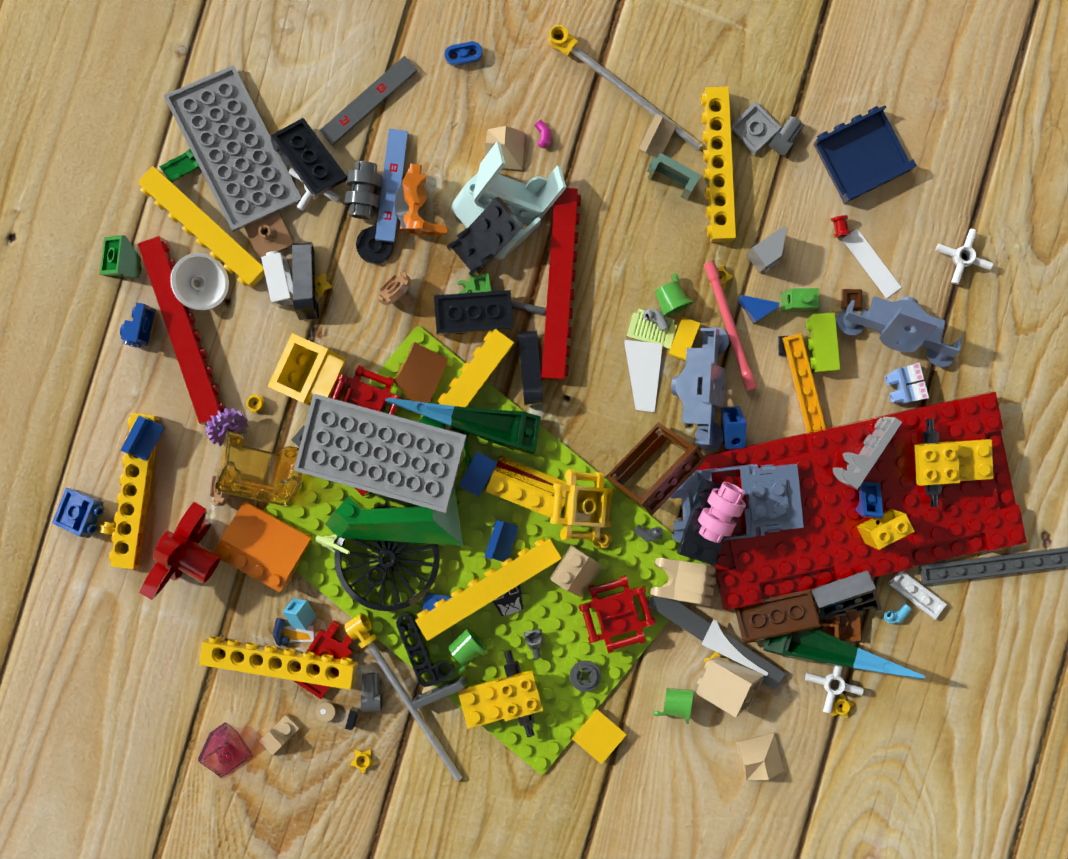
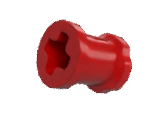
M848 215L831 218L835 229L834 238L851 234L847 224Z

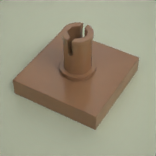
M280 211L244 227L260 261H262L261 257L266 256V253L271 251L280 253L291 248L294 243Z

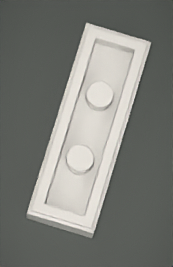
M904 571L896 572L888 585L934 620L938 618L947 606L946 603Z

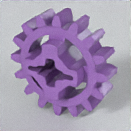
M225 408L223 413L217 411L218 415H212V421L206 422L208 426L205 427L209 440L213 444L218 443L219 446H222L223 443L229 446L231 441L236 443V439H242L241 434L247 433L245 428L249 427L245 415L242 414L241 410L236 411L235 408H232L231 411Z

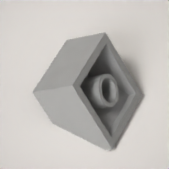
M785 226L752 247L746 254L759 273L763 270L768 272L779 263L778 259L782 256L787 230Z

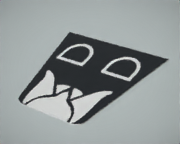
M520 584L493 600L501 616H507L523 609Z

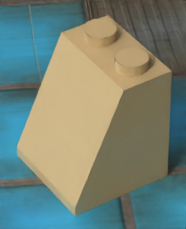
M570 545L551 574L550 580L568 592L583 598L603 565L573 545Z
M717 656L706 662L704 676H701L696 684L698 687L696 694L732 716L738 717L749 709L764 675Z

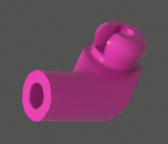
M539 120L534 125L541 133L538 146L545 149L551 144L552 132L542 120Z

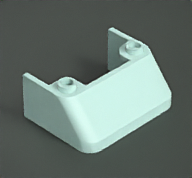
M496 142L480 163L473 197L475 204L484 209L496 197H500L519 221L531 224L536 218L539 217L541 219L566 189V184L561 167L558 165L548 178L535 176L527 184L498 174L504 167L505 160L499 142Z
M478 173L465 184L452 203L454 215L466 228L485 210L475 204L473 197ZM538 217L525 229L522 228L494 258L501 260L509 255L541 226V219Z

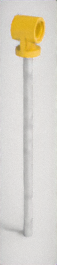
M555 25L551 28L548 39L551 48L561 51L567 57L573 53L655 117L658 114L664 119L673 122L576 47L579 41L570 35L564 26ZM561 35L563 39L556 40L553 36ZM676 124L674 132L695 149L699 150L703 144Z
M361 613L346 622L345 630L349 637L353 640L359 638L361 641L358 644L360 648L367 646L455 781H459L462 775L419 710H413L411 698L373 641L377 636L375 633H369L372 629L369 618Z

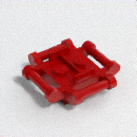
M358 365L353 379L342 374L338 375V383L332 396L333 399L339 400L345 384L349 383L351 386L348 389L344 402L381 412L385 411L388 403L385 401L387 398L404 399L390 393L395 378L379 375L364 369L365 367ZM363 376L386 385L385 389L381 390L360 382L361 377ZM391 404L388 414L396 415L399 406Z
M626 575L621 576V579L605 584L589 586L593 601L578 605L587 627L589 643L604 639L608 654L613 653L616 649L636 643H646L642 628L656 624L645 594L647 592L646 587L641 586L630 589ZM622 586L624 591L601 598L597 596L598 593ZM634 595L639 597L645 620L639 621L632 597ZM595 607L602 631L599 634H596L589 610ZM633 630L637 632L636 636L611 643L610 637Z

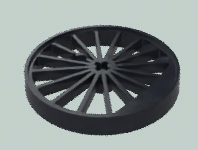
M380 506L375 508H392L395 506ZM339 538L337 545L343 547L346 538ZM353 539L378 555L351 551L350 555L378 559L346 568L342 566V554L346 553L335 549V569L344 590L359 604L378 611L400 610L419 601L433 585L439 569L440 554L438 544L396 554L411 542H406L395 550L399 543L397 541L392 549V541H388L387 549L385 541H382V548L377 540H372L380 550L378 551L359 539ZM433 548V563L397 558ZM390 554L392 562L385 563L383 555ZM397 561L433 566L430 578H424ZM379 562L352 584H349L344 571ZM396 565L426 582L424 588L419 593H416ZM388 568L397 604H383ZM393 569L414 597L404 602L400 601ZM374 570L382 572L383 577L381 580L377 581L372 577ZM368 575L371 585L362 597L353 589V586ZM383 582L380 603L367 600L366 597L373 585Z

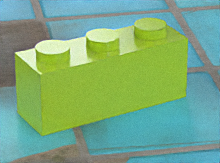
M835 312L811 314L808 316V320H806V330L809 331L810 339L807 340L808 350H811L812 356L809 358L810 367L813 369V373L840 370Z

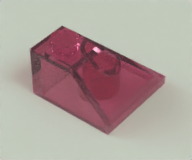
M224 722L209 733L198 761L223 778L252 757L253 754L237 730Z

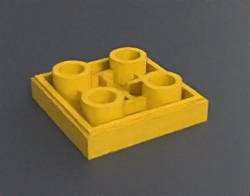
M596 709L572 739L602 764L627 734L600 710Z

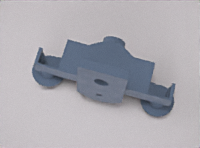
M874 296L869 311L863 310L860 315L853 311L855 301L852 300L847 310L840 312L836 318L839 330L846 335H857L862 332L865 326L881 332L879 339L885 346L893 350L914 352L920 346L927 348L926 353L929 361L937 367L951 365L954 357L960 352L962 338H959L951 346L943 343L942 334L945 321L928 315L918 305V301L912 297L905 296L901 297L899 301L890 302Z
M719 327L701 328V331L704 333L701 338L702 348H687L686 366L679 376L673 377L671 384L672 394L679 396L683 403L682 423L698 424L694 444L708 451L718 448L723 441V431L718 424L714 423L715 407H723L726 397L725 368L718 366V355L727 349L729 337L726 331Z

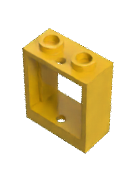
M894 509L884 512L883 518H872L857 526L865 544L878 550L915 532L907 515Z

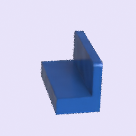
M139 415L121 451L133 454L147 461L164 430V426L145 416Z
M477 452L459 486L479 497L497 462Z
M497 519L484 557L502 562L507 560L518 531V526Z

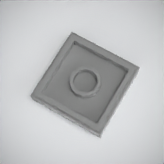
M756 101L731 124V133L753 155L761 150L782 129Z

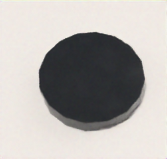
M377 226L365 228L360 232L356 240V249L359 256L370 264L385 262L390 258L394 249V243L375 241Z

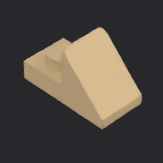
M286 714L259 742L273 755L300 726Z

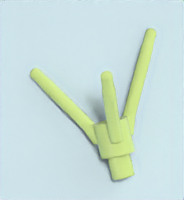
M336 534L331 536L325 535L324 537L317 535L316 543L322 544L323 547H327L334 553L335 549L343 553L350 554V551L336 544L339 538ZM342 555V560L346 564H350V561Z

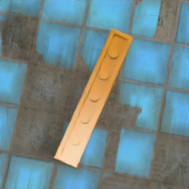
M799 333L782 338L806 433L824 429L826 425L803 335Z

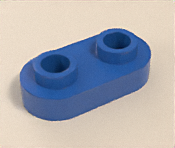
M474 41L451 45L445 50V60L451 66L474 63L481 59L482 48L479 43ZM471 51L476 52L474 56L470 55L469 53ZM456 54L458 57L456 59H452L451 56Z

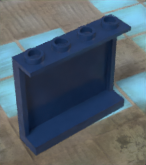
M886 105L880 108L875 106L867 111L868 114L864 116L859 114L852 118L850 123L846 125L841 123L834 127V131L830 133L825 131L817 136L818 139L813 144L844 204L912 171L917 166L914 159L909 161L884 113V110L887 108Z

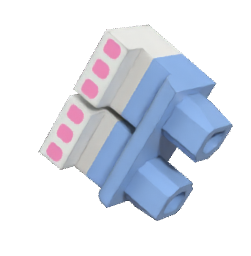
M920 362L893 370L892 373L884 376L887 386L896 384L897 391L889 393L891 403L901 402L903 404L929 398L925 381L906 386L908 383L924 379Z

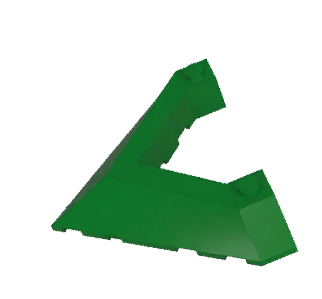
M425 416L418 421L446 429L445 424ZM455 484L446 513L423 506L366 509L351 495L345 499L325 523L339 538L464 546Z

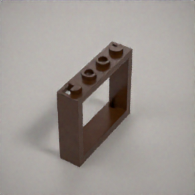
M658 422L605 478L615 489L652 516L698 469L706 458L696 446ZM666 440L683 450L685 453L641 498L623 486Z

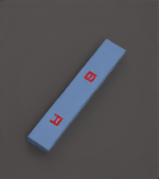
M389 129L375 241L395 243L398 219L395 215V196L403 179L408 131Z

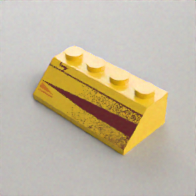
M500 456L486 492L551 518L553 517L555 495L553 484L567 485V482ZM566 491L562 493L561 512L565 504Z

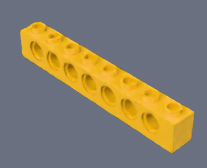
M729 86L706 87L700 98L701 106L704 105L701 122L705 124V131L702 132V141L706 143V150L703 151V161L707 162V169H704V180H707L708 188H705V199H708L709 207H706V218H709V225H707L706 231L707 237H710V242H731L736 238ZM716 105L720 111L714 112L710 106ZM712 124H717V125H719V126H720V130H719V131L713 130L712 127H711V125H712ZM712 143H719L721 149H714ZM719 161L722 164V168H715L713 162ZM720 180L723 183V187H716L714 181ZM715 199L723 200L724 206H717ZM716 218H723L725 224L718 225L716 223Z
M131 413V417L128 419L129 433L139 415L145 416L158 424L160 417ZM156 445L147 461L133 454L126 453L123 456L122 465L124 466V471L120 476L121 492L117 496L119 507L114 517L116 528L111 538L113 550L109 554L110 567L138 569L140 566ZM136 466L140 471L137 477L133 474V469ZM133 485L137 489V493L134 496L130 492ZM129 505H132L134 507V513L132 515L128 513ZM127 524L131 526V532L129 534L125 531V526ZM124 543L129 546L127 553L122 549Z
M210 636L201 644L199 665L351 690L355 686L358 662H352L350 658H341L340 660L334 659L332 655L316 656L313 652L297 653L296 650L289 648L279 650L276 646L267 645L260 647L257 643L253 642L242 644L239 643V640L229 639L224 641L220 637ZM220 649L225 651V657L220 654ZM238 652L244 654V660L238 656ZM257 655L262 656L263 663L257 660ZM276 658L282 661V666L276 663ZM294 661H298L301 664V669L295 667ZM313 664H317L320 667V672L313 669ZM332 667L339 670V675H335L332 672Z

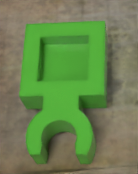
M489 273L470 276L471 282H466L465 280L457 282L458 285H465L466 287L464 291H459V294L468 293L469 291H472V293L491 291Z

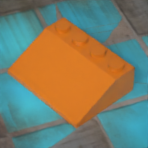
M244 501L221 537L214 553L221 556L222 561L281 592L288 587L312 537Z

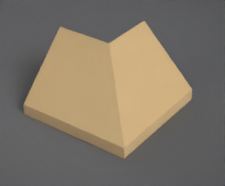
M508 126L488 129L485 142V156L494 144L499 142L505 160V165L502 169L522 171L525 132Z
M775 733L737 741L746 780H770L784 771Z

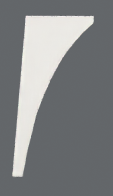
M713 619L701 645L767 676L768 672L745 658L727 640L717 621Z

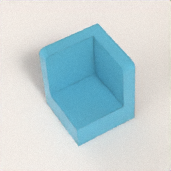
M293 598L282 611L290 625L297 629L307 630L316 618V614L307 600Z

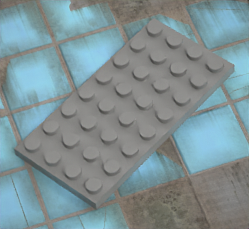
M234 65L164 95L232 232L300 202L302 198L278 151L274 150L271 137Z
M313 394L294 471L446 513L467 435Z

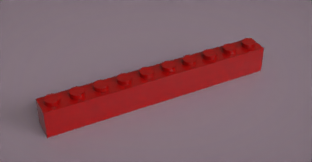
M566 188L554 202L541 379L564 381V376H568L569 365H565L566 357H570V346H567V338H571L572 327H568V321L573 318V308L569 307L570 300L574 301L575 290L571 289V281L575 282L576 270H572L573 263L577 262V251H574V244H578L579 232H575V225H579L580 214L576 213L577 206H581V195H578V189Z
M157 236L138 243L198 422L205 425L207 421H212V415L217 416V411L223 413L226 407L224 402L219 399L220 389L217 383L214 384L212 367L207 364L206 358H208L206 349L201 346V334L198 329H195L194 322L196 320L194 314L176 298L172 290L171 273L176 262L170 256V244L167 240Z

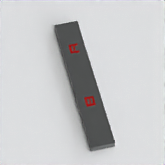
M403 56L321 128L320 132L332 145H335L417 73V69Z

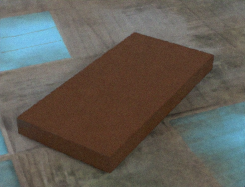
M810 589L763 599L761 603L735 608L743 644L820 628Z

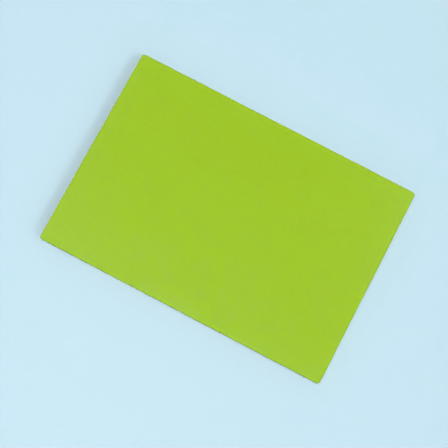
M416 326L377 374L387 378L389 376L395 378L400 365L406 361L411 345L414 342L448 358L442 377L429 402L439 404L437 401L444 392L447 394L451 389L449 385L455 377L459 378L463 373L460 370L465 363L423 328ZM371 380L368 384L384 390L386 386L374 380ZM488 382L485 383L468 406L469 408L522 411ZM394 383L390 393L404 398L403 400H409L405 396L404 391L399 389ZM387 403L384 413H388L391 403ZM398 407L395 415L417 422L423 417L402 407ZM541 425L539 426L536 452L534 454L519 450L513 451L472 434H469L467 438L471 462L477 452L498 462L500 456H503L567 482L565 474L568 469L582 473L594 474L597 472ZM452 427V429L450 430L458 433L462 432L461 430L456 429L454 427ZM463 458V461L459 464L454 484L456 498L459 501L457 506L464 546L438 544L440 554L439 569L436 579L427 593L451 596V593L459 588L462 591L468 588L467 583L475 578L481 580L486 577L484 573L492 568L497 570L502 567V561L484 557L497 519L518 526L509 558L511 557L512 560L519 557L517 553L526 547L528 550L535 547L534 543L543 537L545 540L550 538L561 558L570 545H573L603 565L591 585L598 586L621 579V576L626 575L630 589L641 586L646 587L647 592L645 594L648 601L652 597L650 595L651 588L662 587L669 580L666 572L655 566L656 558L704 565L709 564L677 554L680 542H675L672 538V533L615 489L605 478L604 488L614 489V495L611 497V528L600 527V530L608 531V534L612 536V541L607 548L602 549L601 547H596L588 539L570 538V540H562L560 533L563 529V524L550 523L551 518L486 492L491 476L479 497L460 487L459 484L462 476H464L463 470L468 469L466 459ZM296 471L263 510L312 537L296 572L351 618H355L361 613L365 614L372 624V629L369 633H375L381 643L413 668L397 629L396 621L403 613H411L417 619V614L423 610L425 595L413 605L400 610L378 611L367 608L351 598L342 587L335 569V553L327 547H323L322 544L316 543L315 540L317 535L323 537L325 535H335L325 523L348 496L352 495L366 509L380 506L415 507L419 505L376 493L362 496L354 487ZM576 480V486L595 487L594 481ZM565 504L562 509L560 518H564ZM639 524L646 530L660 527L663 530V535L659 540L646 542L633 531ZM572 525V531L590 532L591 526ZM346 538L343 548L348 551L378 555L351 538ZM359 539L380 551L372 540ZM377 540L383 548L382 540ZM392 541L391 549L396 541ZM399 542L395 550H397L406 542ZM410 543L396 554L432 544ZM433 548L397 558L433 563ZM342 554L350 561V564H346L342 560V566L346 568L377 560L378 558ZM390 554L383 555L385 563L392 562ZM560 560L520 584L523 603L521 611L501 616L492 601L428 641L421 632L432 663L447 659L452 661L455 667L453 675L449 679L434 684V687L443 685L463 675H466L468 679L465 688L505 676L504 665L507 662L503 652L507 650H512L514 661L519 662L521 672L533 671L543 706V711L533 713L534 722L531 724L535 735L527 737L525 728L520 726L518 718L508 721L502 719L481 726L541 775L545 774L571 742L575 733L602 704L669 621L668 618L650 607L656 624L642 628L646 643H636L616 649L613 653L608 654L604 639L589 643V634L582 611H579L578 605L593 601L590 590L588 589L583 598L550 580V576ZM397 561L424 578H430L433 566ZM379 562L344 571L349 584H352ZM396 565L414 591L419 593L426 585V582ZM388 568L383 604H397ZM393 569L400 601L404 602L414 597ZM374 570L372 577L379 581L382 579L383 574L380 570ZM368 575L353 586V589L362 597L371 585ZM383 582L373 585L366 597L367 600L380 603ZM622 586L598 593L597 596L601 598L624 591ZM634 595L632 597L639 621L645 620L639 597ZM676 600V601L679 602L680 604H683V603H684V601H678V600ZM595 607L590 608L596 634L602 633ZM404 617V620L401 623L402 625L406 624L408 630L405 632V634H407L410 631H414V628L409 630L408 624L410 623V620H406ZM468 627L482 640L489 654L486 656L479 655L469 663L462 673H459L457 669L461 664L451 654L448 646ZM542 629L543 646L540 648L541 658L534 659L532 650L527 646L524 632ZM633 630L610 637L611 643L636 636L637 632ZM412 635L408 637V642L411 645L418 644V639ZM422 654L415 655V660L418 663L425 662V657ZM582 660L591 661L596 664L601 673L600 683L594 690L589 692L577 690L570 681L572 667L575 663ZM448 665L440 667V671L443 674H448L451 671ZM580 669L582 674L580 680L586 679L591 682L588 676L590 672L585 673ZM429 672L422 674V677L427 681L432 680V675ZM458 692L446 696L462 709Z

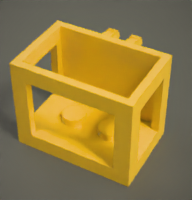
M292 333L268 387L310 406L313 394L330 398L331 394L334 393L335 385L338 383V375L341 374L347 358Z

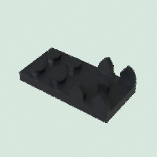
M304 118L271 135V143L274 150H280L284 164L291 165L314 198L347 180L346 174Z
M496 197L468 228L457 235L458 239L450 243L447 249L449 251L454 250L470 269L469 275L472 277L479 274L524 226L502 199Z
M511 290L434 295L437 335L445 336L451 333L466 334L467 332L493 331L495 329H513Z
M702 478L677 550L679 555L712 566L716 564L725 536H723L720 543L704 538L699 533L702 525L699 523L698 518L703 508H711L707 500L714 488L720 489V484Z

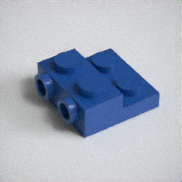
M136 302V307L132 309L133 321L125 320L120 328L123 344L136 348H141V345L148 346L156 309Z
M66 487L52 524L77 536L90 538L97 530V525L95 524L98 517L104 513V502Z

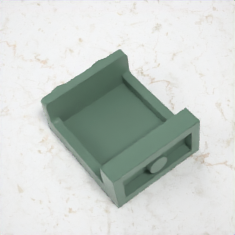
M662 153L658 157H653L647 170L649 172L648 179L650 180L655 172L658 171L685 186L681 195L685 200H688L701 176Z

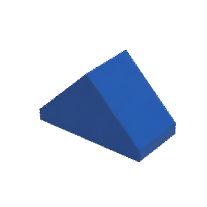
M741 295L738 300L753 324L775 310L780 304L779 302Z

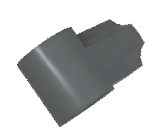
M790 116L768 147L784 157L804 124L798 118Z
M379 673L362 674V712L382 711Z

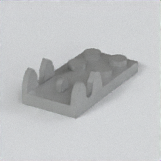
M884 416L880 418L874 426L876 429L873 434L868 435L863 443L865 446L859 454L851 452L842 454L844 460L849 463L847 470L833 468L834 476L846 486L858 489L902 422L894 417Z

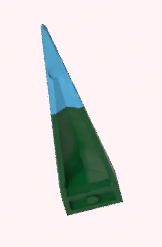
M387 398L385 400L396 406L513 451L519 450L530 454L536 452L541 416L523 411L449 406Z
M818 629L766 639L763 647L764 651L786 658L917 679L926 678L922 674L871 654Z

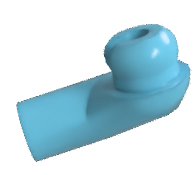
M903 604L898 611H886L884 613V620L888 623H901L912 609L908 605Z

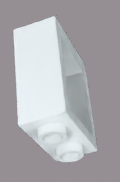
M277 251L268 252L261 259L270 300L277 307L293 305V281L288 259Z

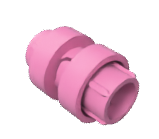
M723 482L720 489L714 488L707 500L711 508H703L698 518L699 523L702 525L699 533L704 538L720 543L723 536H731L736 526V522L732 518L740 517L746 506L742 500L745 494L744 490L729 482Z

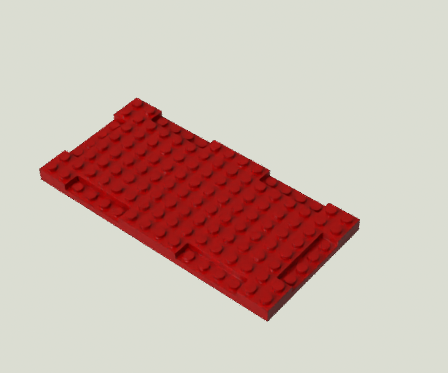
M985 392L748 445L744 448L704 455L706 460L697 470L757 464L758 468L762 465L771 464L773 466L797 464L804 528L780 530V532L771 533L765 532V536L756 535V537L723 541L714 567L716 568L715 574L724 610L761 603L763 599L815 589L820 585H826L838 579H844L867 570L872 578L912 569L914 566L1027 543L1020 506L1016 504L1001 433V430H1004L996 392ZM885 416L897 418L902 423L863 481L880 483L883 513L890 509L905 513L915 532L878 550L865 544L857 528L858 525L872 519V517H862L856 511L860 502L859 488L855 489L840 482L834 476L833 468L847 470L849 463L844 460L842 454L846 452L859 454L865 446L863 443L867 436L872 435L876 428L874 426L876 422ZM932 418L935 419V431H939V442L992 440L993 479L942 484V494L938 495L939 507H930V495H926L925 485H917L915 445L923 444L922 433L926 431V419ZM740 469L711 472L712 482L720 485L723 482H729L742 489ZM744 495L742 500H743V501L745 502V504H746V506H745V508H744V509H746V508H747V500H746V495ZM743 510L741 516L736 517L734 520L736 526L731 536L746 534Z

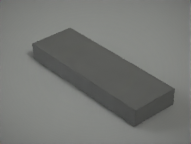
M466 675L416 696L411 702L413 710L464 689L468 683Z

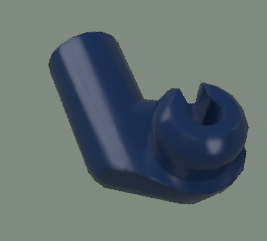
M276 618L272 634L276 645L285 647L289 643V638L283 636L286 620Z

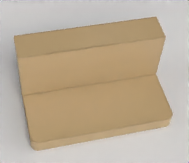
M656 114L639 150L653 157H658L660 153L663 154L676 128V124Z

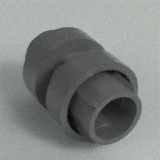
M356 161L354 170L348 171L346 184L351 186L352 190L345 192L344 205L350 207V217L371 219L372 210L379 209L380 197L374 193L375 190L381 189L382 176L377 173V164Z

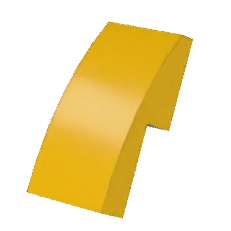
M682 317L670 348L669 356L686 361V350L693 347L701 323Z

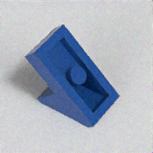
M863 481L859 487L860 502L856 511L862 517L883 518L880 483Z

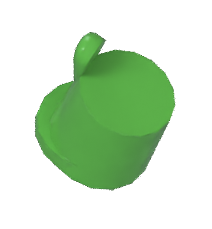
M677 273L672 274L674 282L668 283L655 291L664 317L682 311L694 303L693 299H688L681 289Z
M468 627L448 646L451 654L461 664L457 669L459 673H462L469 663L479 655L486 656L489 654L482 640Z
M667 688L663 712L654 711L653 715L675 716L685 719L686 724H689L693 690Z

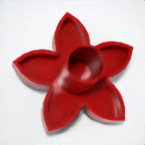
M193 502L181 518L174 533L168 530L162 535L153 554V560L156 563L147 575L139 593L153 600L170 579L173 581L178 580L183 572L203 584L209 580L216 570L221 556L199 544L212 525L205 520L206 508Z

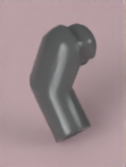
M639 524L633 531L646 542L659 540L663 535V530L660 527L646 530Z

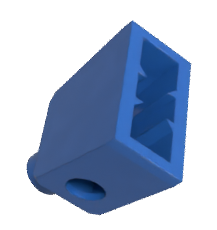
M740 406L720 408L721 429L723 431L725 448L728 450L744 448L746 446L747 422Z

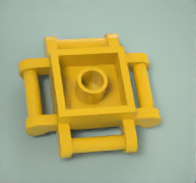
M568 469L565 474L567 485L553 484L555 495L553 517H551L550 523L563 524V529L560 533L562 540H570L572 538L588 539L591 542H597L600 537V527L611 528L610 509L614 489L604 488V474L602 472H595L593 474ZM576 480L594 481L595 487L576 486ZM566 491L564 518H560L562 493ZM572 525L591 526L590 532L572 531Z

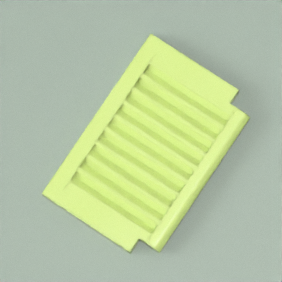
M638 308L637 313L632 315L626 337L643 342L663 344L662 347L670 349L677 325L674 324L675 319L665 317L669 327L660 331L656 322L643 318L645 310Z

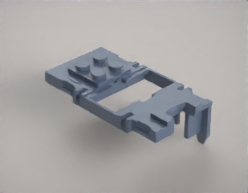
M757 464L696 470L670 497L671 499L681 498L683 520L676 518V521L673 522L674 533L672 538L675 542L681 541L702 478L712 481L711 472L740 469L741 485L747 500V508L744 509L746 534L725 536L724 540L756 537V535L765 536V532L771 533L780 532V530L804 528L797 464L778 466L771 464L762 465L760 468H758Z

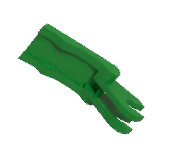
M188 149L182 155L169 160L159 167L172 183L198 169L199 165L191 149Z

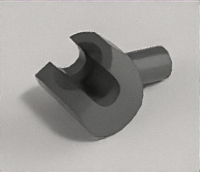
M542 629L524 632L527 646L532 650L534 659L541 658L540 648L543 646Z

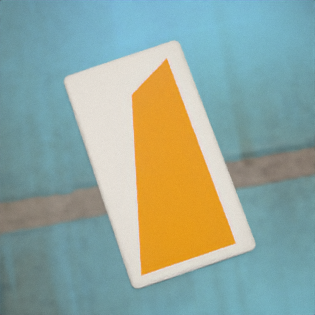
M284 626L283 636L289 638V643L313 642L314 626H309L307 630Z

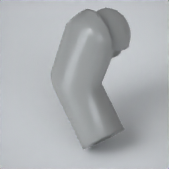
M655 309L644 311L643 318L656 322L660 331L669 327L661 311Z

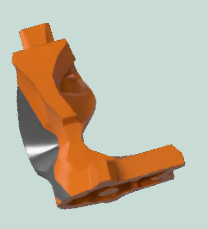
M410 164V168H408L395 196V215L400 220V231L415 236L442 237V234H447L445 225L426 222L418 215V209L427 199L424 188L426 175L421 174L422 165Z

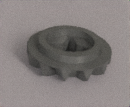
M582 660L575 663L570 671V681L579 691H592L600 683V670L591 661ZM580 669L585 673L590 672L588 676L591 682L586 679L580 680L582 676Z

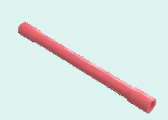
M715 261L707 262L703 265L711 282L741 371L745 389L748 391L757 388L720 282Z

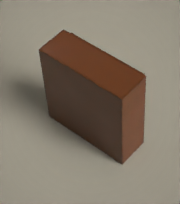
M842 289L841 309H847L852 300L855 301L853 309H862V289Z

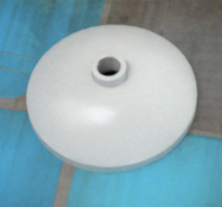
M192 253L184 256L175 264L171 273V287L176 298L183 305L194 310H209L219 305L226 297L229 289V279L223 265L212 256L204 253ZM194 281L199 283V287L194 285Z

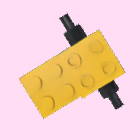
M932 418L926 419V431L922 433L923 444L915 445L917 485H925L926 495H930V507H939L938 495L942 494V484L993 479L992 440L939 442V431H935V419Z
M507 650L503 652L507 662L504 665L505 676L457 691L466 725L470 729L502 719L508 721L518 718L520 726L525 728L527 737H532L535 735L531 724L534 722L533 713L543 711L533 671L521 672L519 662L514 661L512 650Z

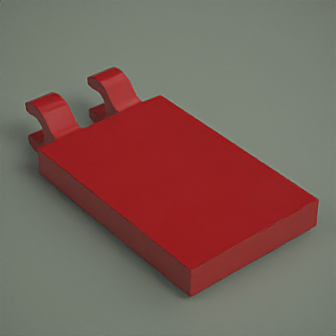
M334 620L326 631L321 629L306 652H313L316 656L332 655L334 659L340 660L341 658H349L353 652V649L349 647L353 639L348 634L342 642L333 637L341 625ZM299 663L296 668L301 669V664ZM313 664V669L320 672V667L317 664ZM332 667V672L338 675L339 670ZM294 681L320 699L324 697L329 689V686Z

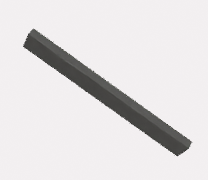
M1068 547L919 565L922 585L1068 567Z
M655 596L650 598L648 604L651 608L701 641L704 640L711 623L676 600ZM722 631L727 640L745 658L768 672V675H764L762 681L776 690L786 673ZM730 659V660L733 661L734 663L739 664V665H741V666H744V665H742V664H740V663H738V662H736V661Z

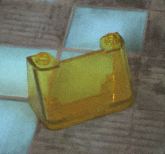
M227 431L224 437L216 477V489L222 493L271 504L289 505L302 484V473L294 471L299 448L288 446L283 448L280 454L244 446V437L241 434Z

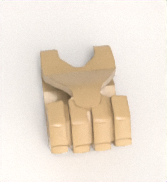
M665 558L655 559V566L663 569L668 575L669 580L662 587H652L650 595L698 605H711V598H708V596H713L714 588H711L710 585H715V578L711 577V575H715V567Z

